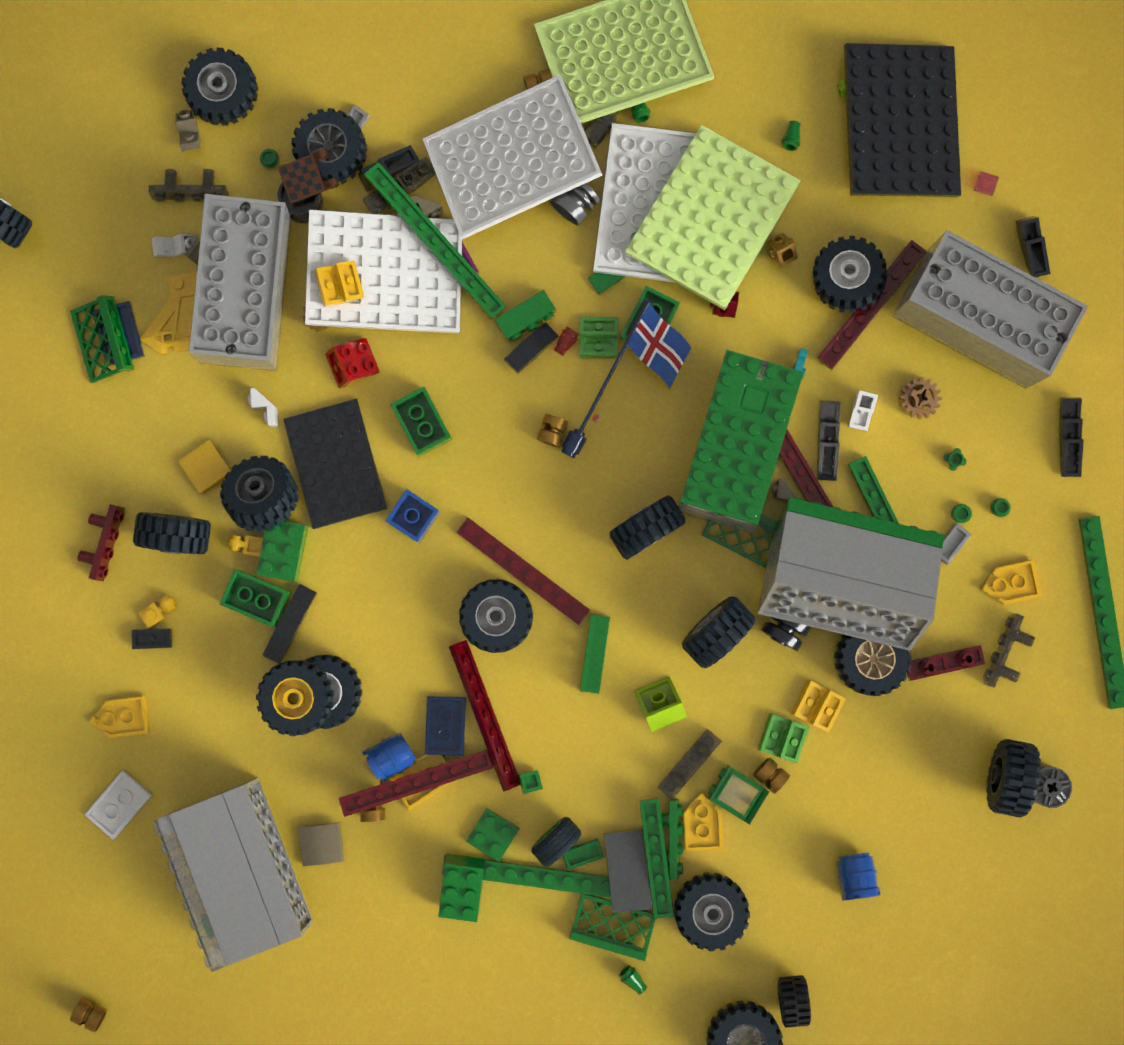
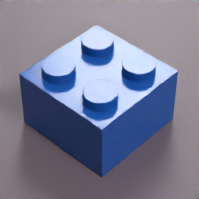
M406 489L385 521L420 543L440 511Z

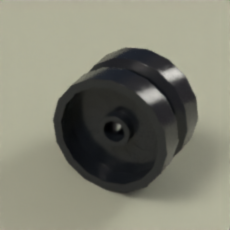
M283 182L279 186L278 202L286 203L290 219L300 223L309 222V210H322L323 198L321 193L291 204Z
M770 617L778 625L765 622L761 631L777 643L798 651L802 641L793 634L796 633L803 637L807 636L811 627Z

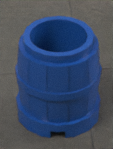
M396 733L386 739H382L381 742L371 749L367 748L362 751L363 755L368 754L366 761L377 779L381 777L380 784L386 783L389 778L403 773L416 760L401 733Z
M869 852L839 857L837 867L838 879L842 889V901L881 895L880 888L877 886V871L875 870L873 857L870 856Z

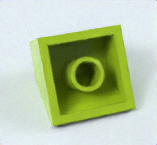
M670 676L634 691L651 732L687 717Z

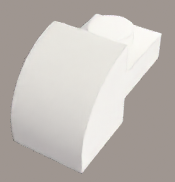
M861 390L857 391L848 427L868 431L878 394Z

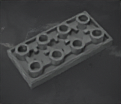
M643 830L604 834L612 912L652 909Z

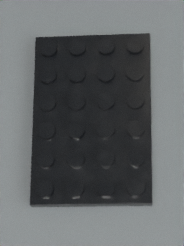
M358 399L283 419L313 529L387 509Z

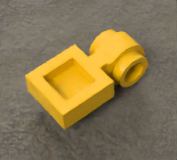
M231 535V538H228L227 546H229V550L240 552V549L244 547L243 554L260 557L262 537L246 535L245 542L242 540L243 536Z
M167 595L158 601L160 603L159 606L156 602H153L138 612L148 629L166 619L163 612L169 614L177 609L172 597L170 598Z

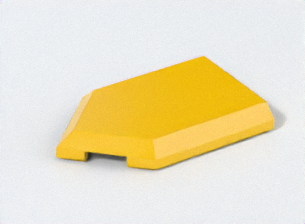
M1033 559L995 567L981 589L1004 605L1042 597Z
M145 695L105 700L89 723L96 726L108 738L149 734Z
M701 792L683 811L685 852L723 850L722 811Z

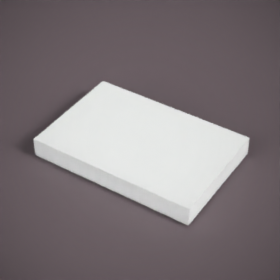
M122 770L84 815L114 840L151 798L152 794L125 770Z

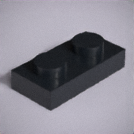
M172 628L132 630V649L172 648Z

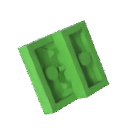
M580 317L579 358L617 359L618 318Z
M770 713L757 750L797 763L809 727Z

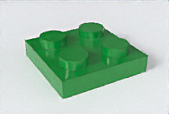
M486 808L466 842L499 862L520 828Z

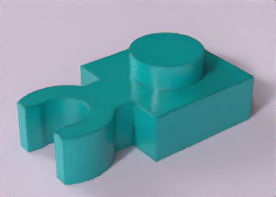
M803 348L799 350L793 367L795 370L804 372L802 379L806 371L803 366L808 354V350Z

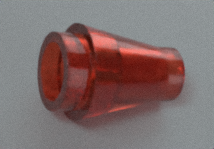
M566 327L565 330L562 329L554 350L564 356L578 341L579 334L569 327Z

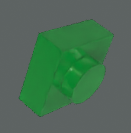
M538 770L518 775L523 794L543 789Z

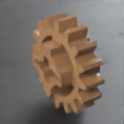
M920 377L917 382L914 378L911 380L912 385L907 382L905 384L907 389H901L904 395L899 397L900 400H903L900 407L905 406L904 413L911 412V418L917 415L918 419H921L922 415L928 418L929 412L935 414L934 408L940 407L937 401L942 400V397H937V394L941 390H935L936 383L930 385L931 379L924 382L923 377ZM921 386L918 391L911 390L913 387ZM922 393L923 401L919 403V398L917 396H919ZM922 406L929 407L927 410L919 411Z

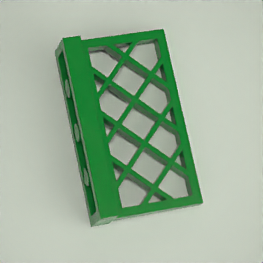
M99 296L97 300L70 311L90 383H96L121 372L134 369L114 296ZM97 305H99L100 309L99 316L92 314ZM80 312L86 313L83 323L80 322L78 317ZM91 317L97 320L93 329L87 326ZM101 323L105 326L104 334L97 332ZM86 329L92 332L88 341L84 338ZM96 335L102 338L98 347L92 344ZM106 341L109 342L111 347L109 353L103 350ZM91 347L97 350L93 359L89 356ZM101 353L107 356L104 365L98 362ZM111 359L115 362V370L108 368ZM96 365L102 368L100 375L95 377L94 373Z
M761 514L758 526L762 527L764 535L754 538L753 534H750L751 540L745 542L740 541L738 535L740 530L734 529V531L724 534L720 524L718 525L722 535L713 537L707 534L709 528L717 524L710 521L706 525L702 536L766 568V563L761 561L759 553L768 551L769 548L758 551L755 540L765 537L768 547H770L768 536L772 535V533L767 534L766 530L772 532L777 521ZM735 533L738 544L731 546L727 544L725 536ZM723 537L724 542L717 538ZM753 542L756 552L751 554L744 553L742 544ZM740 546L741 551L734 547ZM757 554L758 559L752 557V555Z
M581 894L569 939L645 961L655 923L654 914L641 910L629 911L633 919L623 924L618 915L621 912L605 919L600 911V908L605 905L612 907L610 901ZM584 899L592 900L596 907L587 914L583 908ZM596 902L602 903V905L598 907ZM598 910L603 920L593 926L588 915ZM617 916L622 926L611 931L607 920ZM642 916L650 917L649 926L642 930L637 919ZM586 917L591 927L585 931L576 929L578 921ZM635 921L640 931L630 937L625 926ZM605 923L610 933L599 936L595 927ZM621 928L624 929L628 936L622 942L617 941L613 934ZM592 929L595 934L589 933L588 931ZM641 933L645 939L643 948L635 946L632 938ZM611 935L613 939H609L606 937Z

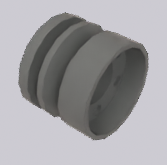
M585 183L550 199L549 202L564 218L579 226L587 217L583 208L592 211L594 209L593 204L597 205L600 199L593 189Z
M1046 764L1040 765V781L1034 803L1048 808H1057L1065 804L1072 792V782L1069 776L1059 768ZM1048 783L1053 787L1052 790H1049L1047 787Z

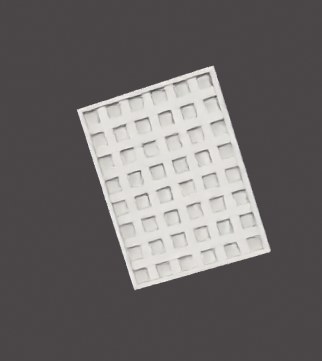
M309 210L305 325L459 334L461 285L400 216ZM429 218L462 256V238L454 219ZM354 260L364 298L324 307L314 270L319 267L332 266L339 262Z

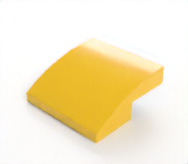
M354 260L339 262L332 266L319 267L314 270L324 307L364 298Z
M210 439L178 461L200 494H203L225 479L227 472H231L228 464Z
M808 680L791 714L829 733L846 698Z

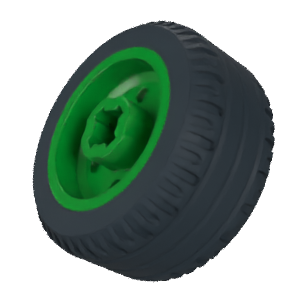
M563 817L533 845L532 854L535 855L542 865L549 867L581 837V830L570 818Z

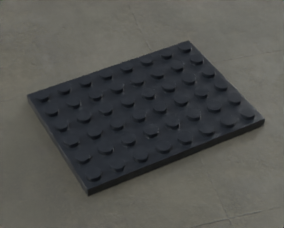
M846 43L844 45L850 196H961L954 46Z

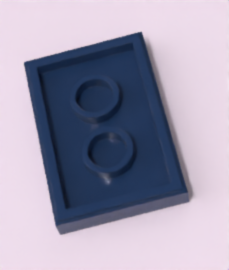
M127 301L116 304L132 360L145 357L131 302ZM100 309L94 310L93 314L99 316ZM103 323L100 324V327L97 331L101 334H104L105 332V326ZM106 341L103 350L109 353L111 347L109 342ZM111 359L109 366L115 365L114 360Z
M427 696L425 755L464 756L466 697Z

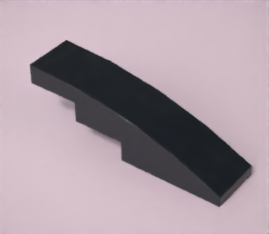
M1061 397L1059 439L1062 477H1081L1084 439L1082 438V398Z
M820 400L817 480L837 481L840 445V401Z
M299 584L263 653L264 657L278 664L281 663L296 637L298 629L306 617L307 611L317 592Z

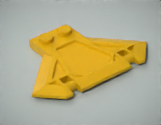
M197 271L167 276L171 297L140 338L141 341L161 355L167 354L168 347H174V352L190 349ZM171 335L172 339L165 340V336Z

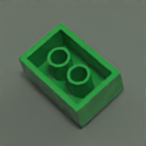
M646 286L620 336V341L626 342L646 304V299L652 301L651 306L669 325L679 308L680 302Z
M425 387L390 404L418 457L452 440Z
M282 521L283 524L274 526L272 530L268 531L265 529L256 575L298 582L308 526Z
M234 569L219 605L271 627H277L291 591L239 569Z
M447 854L438 917L477 922L486 859Z

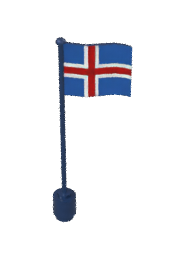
M650 299L645 300V306L580 429L575 428L574 431H569L561 451L566 455L575 458L582 450L587 440L584 437L585 433L582 431L627 346L631 348L644 364L664 380L669 389L691 350V346L679 332L659 316L651 306L652 301Z

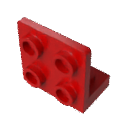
M366 338L333 346L325 353L339 389L346 387L354 380L380 372Z

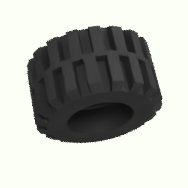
M803 975L779 977L778 997L783 1025L785 1028L809 1026L811 1022V1007L805 977Z

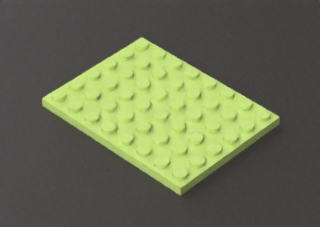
M605 0L534 24V29L552 78L561 75L581 123L714 79V73L686 0Z
M701 125L627 247L625 254L725 310L801 180Z

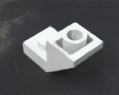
M178 234L174 237L155 236L151 238L154 257L165 258L186 256L184 254L191 248L193 242L197 240V236L193 234Z
M250 388L251 393H248V404L255 410L267 409V411H264L265 423H268L270 427H278L277 407L258 390Z

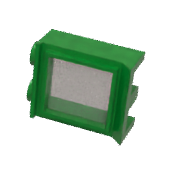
M727 765L726 768L723 767L717 776L720 779L717 784H712L708 790V799L750 825L770 791Z

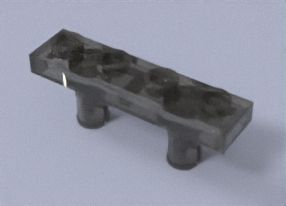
M166 169L164 185H149L148 191L151 198L158 202L166 200L204 201L205 194L228 196L229 194L225 185H214V170L212 169L203 170L202 185H176V170Z
M1017 613L1008 616L1005 622L1006 630L1004 634L1000 635L997 642L999 647L990 658L991 666L989 669H986L983 675L984 685L995 688L1000 676L1015 683L1018 681L1020 672L1005 666V662L1014 641L1029 647L1034 643V636L1020 631L1024 616Z
M706 729L660 782L657 788L673 800L722 741L709 729Z

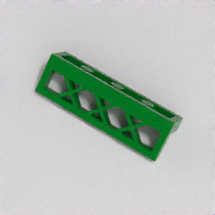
M591 615L580 692L599 694L610 617Z

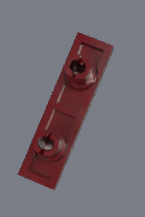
M110 504L106 517L91 513L88 518L89 524L103 528L96 554L81 550L77 557L78 561L92 565L89 579L104 582V578L108 575V564L114 554V543L119 537L118 529L120 523L124 519L125 508Z
M977 645L909 661L911 669L907 671L908 679L913 681L983 665L985 660L982 647Z

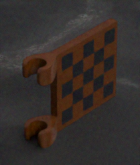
M320 149L313 154L277 167L291 204L339 186V182L335 178L323 182L316 161L328 158L327 150Z

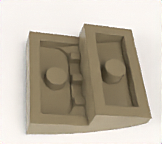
M340 822L298 828L303 866L344 861Z

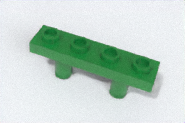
M671 799L669 801L668 814H662L663 825H668L670 851L666 854L668 866H670V880H678L680 875L683 874V863L679 862V855L683 854V844L679 843V835L683 834V825L679 824V816H682L683 808L682 804H679V799Z

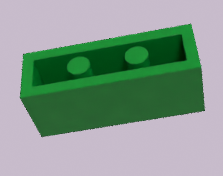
M542 290L496 318L495 322L507 342L510 340L513 342L522 337L521 333L528 330L530 332L537 328L539 322L543 320L547 322L555 316L556 308L545 290Z

